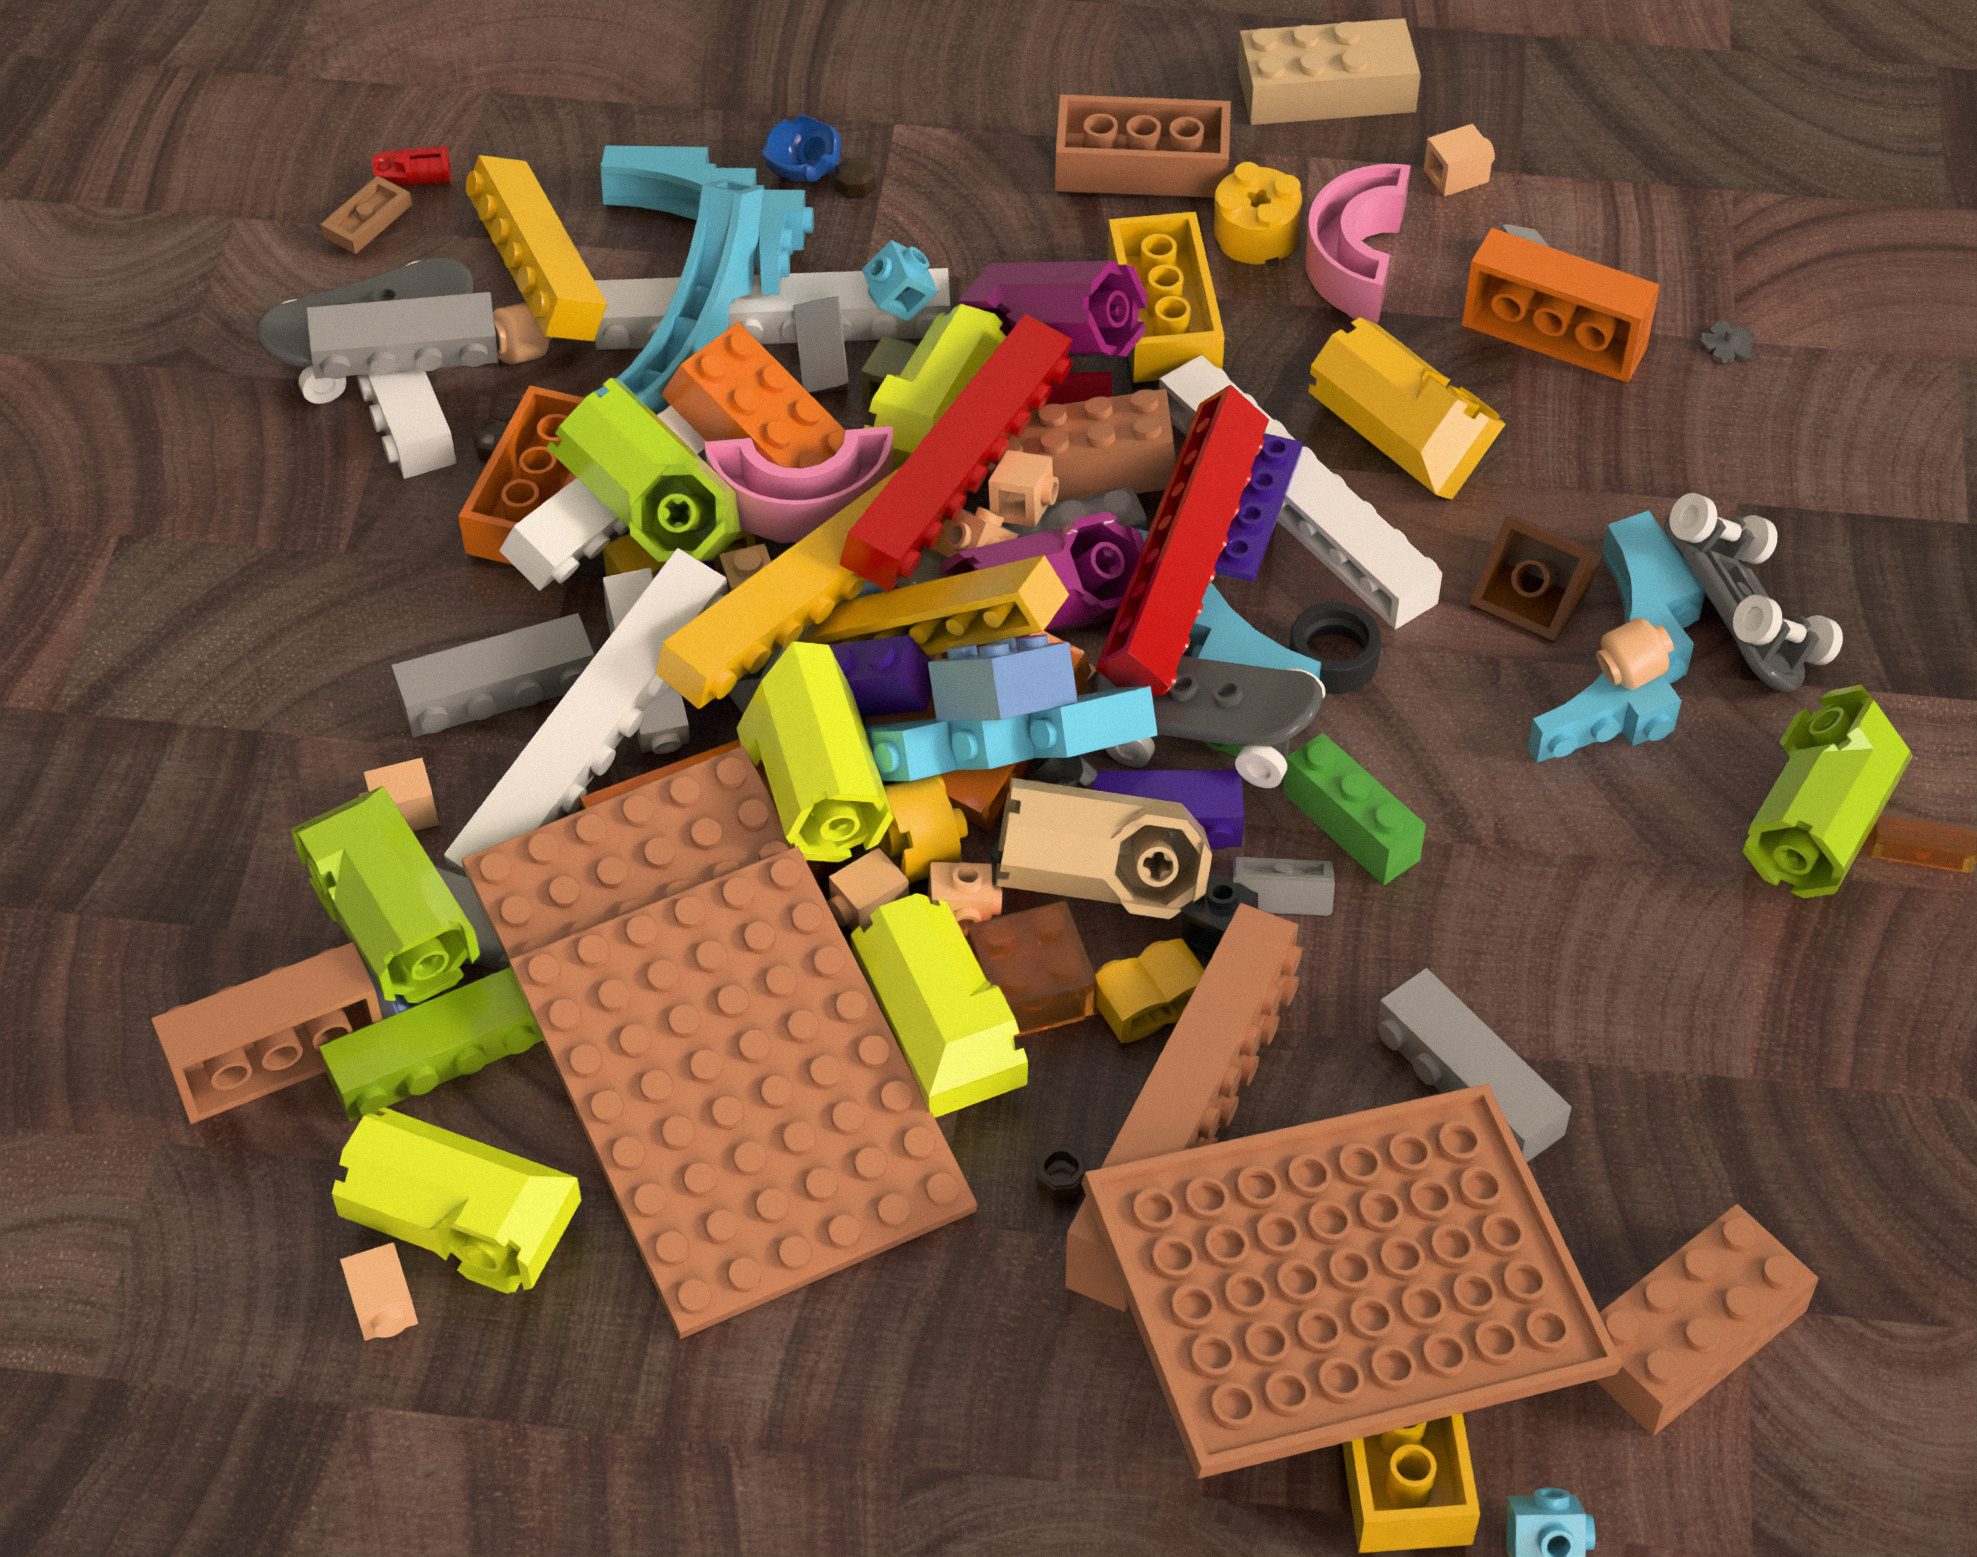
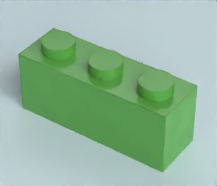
M1321 733L1286 757L1287 771L1284 775L1282 794L1383 886L1420 861L1426 824L1328 736Z

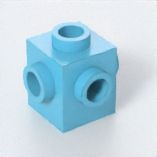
M891 240L862 268L869 286L868 294L877 304V307L908 322L938 293L928 270L930 266L929 261L915 247L907 248Z
M1542 1488L1536 1490L1534 1495L1507 1496L1506 1551L1509 1557H1586V1550L1594 1549V1519L1592 1514L1585 1513L1576 1494L1569 1495V1492L1559 1488Z

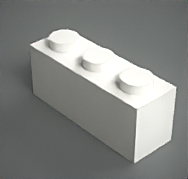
M410 370L392 372L387 375H357L358 385L364 402L372 400L374 405L369 406L376 432L385 431L386 436L381 437L388 462L398 463L404 479L457 464L451 431L425 371Z

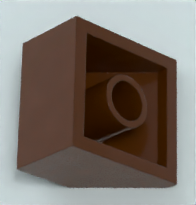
M1506 516L1469 604L1550 640L1557 641L1585 599L1604 554L1520 517Z

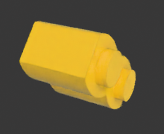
M1182 938L1166 942L1157 941L1150 944L1138 958L1112 960L1104 964L1092 977L1091 999L1120 1042H1133L1156 1032L1165 1024L1178 1022L1205 970Z

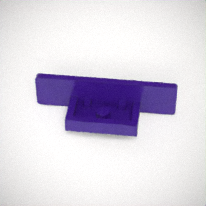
M1264 433L1262 438L1264 440L1263 448L1256 455L1251 468L1252 478L1243 489L1239 500L1240 510L1230 524L1226 535L1228 536V542L1220 552L1214 567L1217 574L1246 581H1254L1256 579L1302 453L1303 443L1301 441Z

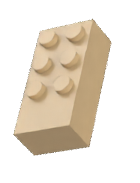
M1405 18L1240 31L1238 74L1250 125L1416 112L1421 73Z

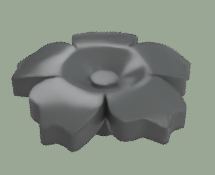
M1717 320L1715 326L1710 328L1709 333L1701 334L1700 345L1707 353L1713 354V360L1720 363H1733L1734 359L1746 361L1753 356L1754 351L1752 350L1753 345L1751 342L1753 341L1754 334L1751 333L1750 328L1743 329L1740 326L1731 328L1728 321Z

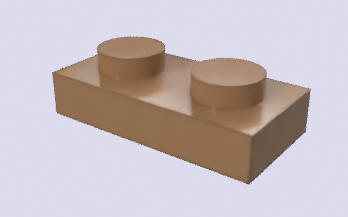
M376 176L320 224L322 237L353 254L358 253L412 206L410 192Z

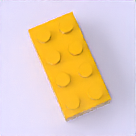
M1196 212L1109 219L1108 261L1117 262L1118 265L1134 266L1147 295L1146 309H1139L1138 322L1145 321L1144 335L1128 354L1133 383L1158 381L1159 378L1200 355H1203L1215 367L1222 369L1225 336Z
M1463 1413L1342 1443L1358 1553L1473 1545L1480 1510Z

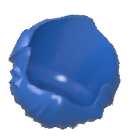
M800 113L792 121L785 118L772 127L768 133L761 156L765 159L766 165L771 169V172L781 175L790 181L816 182L821 177L827 175L838 163L842 140L837 130L832 126Z

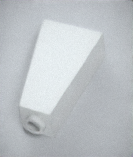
M651 568L603 577L606 616L611 635L653 581ZM669 686L660 699L653 697L643 710L645 716L636 731L642 753L650 751L656 754L671 753L678 750L683 744L689 743V724L682 695Z

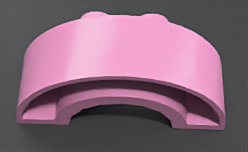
M1378 164L1349 171L1329 182L1312 203L1309 213L1305 266L1308 277L1314 288L1327 302L1347 313L1349 317L1355 320L1361 317L1371 322H1379L1386 291L1390 254L1374 250L1362 242V240L1379 233H1399L1406 206L1411 165Z
M893 426L845 430L844 444L835 456L820 465L803 469L784 468L768 462L756 451L752 438L704 442L706 463L736 491L741 528L777 543H798L894 472Z

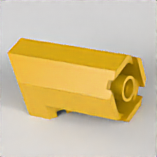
M1359 317L1351 322L1356 329L1347 334L1340 329L1332 334L1312 363L1310 374L1317 380L1316 385L1309 383V393L1434 494L1452 500L1505 426L1504 421L1499 419L1500 416L1497 412L1463 387L1458 389L1449 385L1446 388L1450 381L1449 378L1435 370L1378 324Z

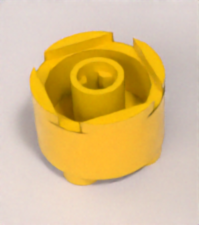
M1244 162L1237 165L1234 172L1220 182L1215 192L1213 233L1220 244V249L1234 260L1248 264H1265L1268 259L1279 257L1280 260L1290 255L1297 247L1300 238L1302 210L1300 181L1295 176L1286 175L1275 169L1259 167L1252 162Z
M940 774L883 786L894 819L879 844L870 848V852L879 847L908 879L909 884L928 879L931 862L962 863L960 839L968 834L967 822L961 809L952 808L946 795L945 783Z

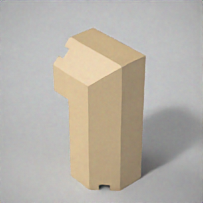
M1011 778L1009 784L1010 793H1007L999 838L998 851L1003 852L1001 864L997 863L996 886L1123 904L1131 914L1171 919L1181 912V908L1192 900L1195 902L1205 895L1212 852L1204 828L1182 803Z

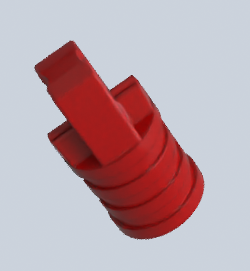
M441 145L440 147L428 146L426 148L416 147L412 149L403 148L372 156L374 178L379 176L397 186L407 187L415 185L426 186L427 184L439 185V183L451 184V166L447 145Z

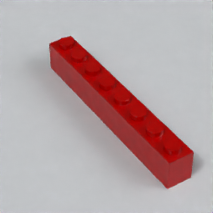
M1025 314L849 530L839 565L888 592L893 589L901 577L909 579L920 562L922 550L924 548L932 550L944 530L943 523L947 519L954 521L958 517L966 502V494L969 490L976 493L988 474V466L991 463L995 465L1000 463L1010 445L1009 439L1012 435L1019 438L1023 434L1031 418L1030 412L1033 409L1040 411L1051 394L1052 384L1055 382L1060 385L1065 380L1073 363V360L1067 358L1073 339Z
M1231 384L1198 405L1095 669L1117 688L1151 686L1152 696H1161L1169 691L1177 680V666L1182 654L1190 645L1191 639L1189 634L1194 621L1203 610L1202 599L1207 586L1216 575L1214 567L1220 552L1228 542L1227 532L1232 520L1240 510L1239 500L1244 487L1252 478L1251 468L1256 455L1263 448L1264 440L1262 438L1269 419Z

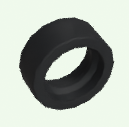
M1325 602L1311 606L1298 615L1291 627L1289 650L1321 662L1319 680L1324 685L1325 692L1343 694L1360 689L1373 678L1379 664L1381 631L1374 618L1363 609L1348 603ZM1327 634L1341 635L1355 641L1361 646L1363 652L1349 660L1330 661L1315 655L1307 648V643L1315 637Z

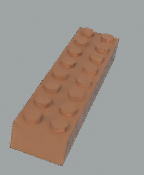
M1240 903L1101 1168L1218 1143V1138L1214 1136L1220 1124L1229 1126L1236 1112L1239 1097L1235 1096L1238 1088L1241 1083L1248 1086L1255 1075L1259 1063V1056L1256 1053L1261 1043L1269 1046L1274 1038L1279 1024V1016H1276L1281 1004L1289 1006L1295 996L1299 977L1294 976L1303 952V948L1296 946L1299 924ZM1085 1197L1067 1231L1065 1287L1125 1312L1129 1305L1088 1199Z

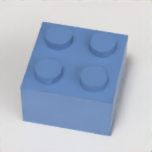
M1047 634L1019 638L1017 639L1018 645H1016L1015 637L986 643L985 646L978 647L979 651H977V645L975 644L946 649L948 658L928 662L937 722L1003 720L1078 702L1069 642L1048 643Z

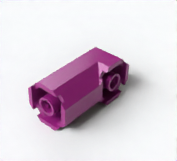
M1117 262L990 263L958 300L956 306L964 304L995 314L1003 322L1000 330L1006 337L1020 319L1027 314L1073 339L1068 357H1126L1144 335L1145 321L1138 322L1139 309H1146L1147 295L1134 266L1118 265Z
M1107 511L1077 518L1063 528L957 552L940 564L939 575L947 574V577L1045 555L1069 593L1067 599L1044 629L1045 632L1052 635L1104 622L1116 616L1142 551L1144 540L1141 532L1131 526L1125 529L1115 522L1119 518ZM1029 635L1015 637V640L1017 642V639L1028 637ZM986 644L977 645V651H979L978 647L985 646Z

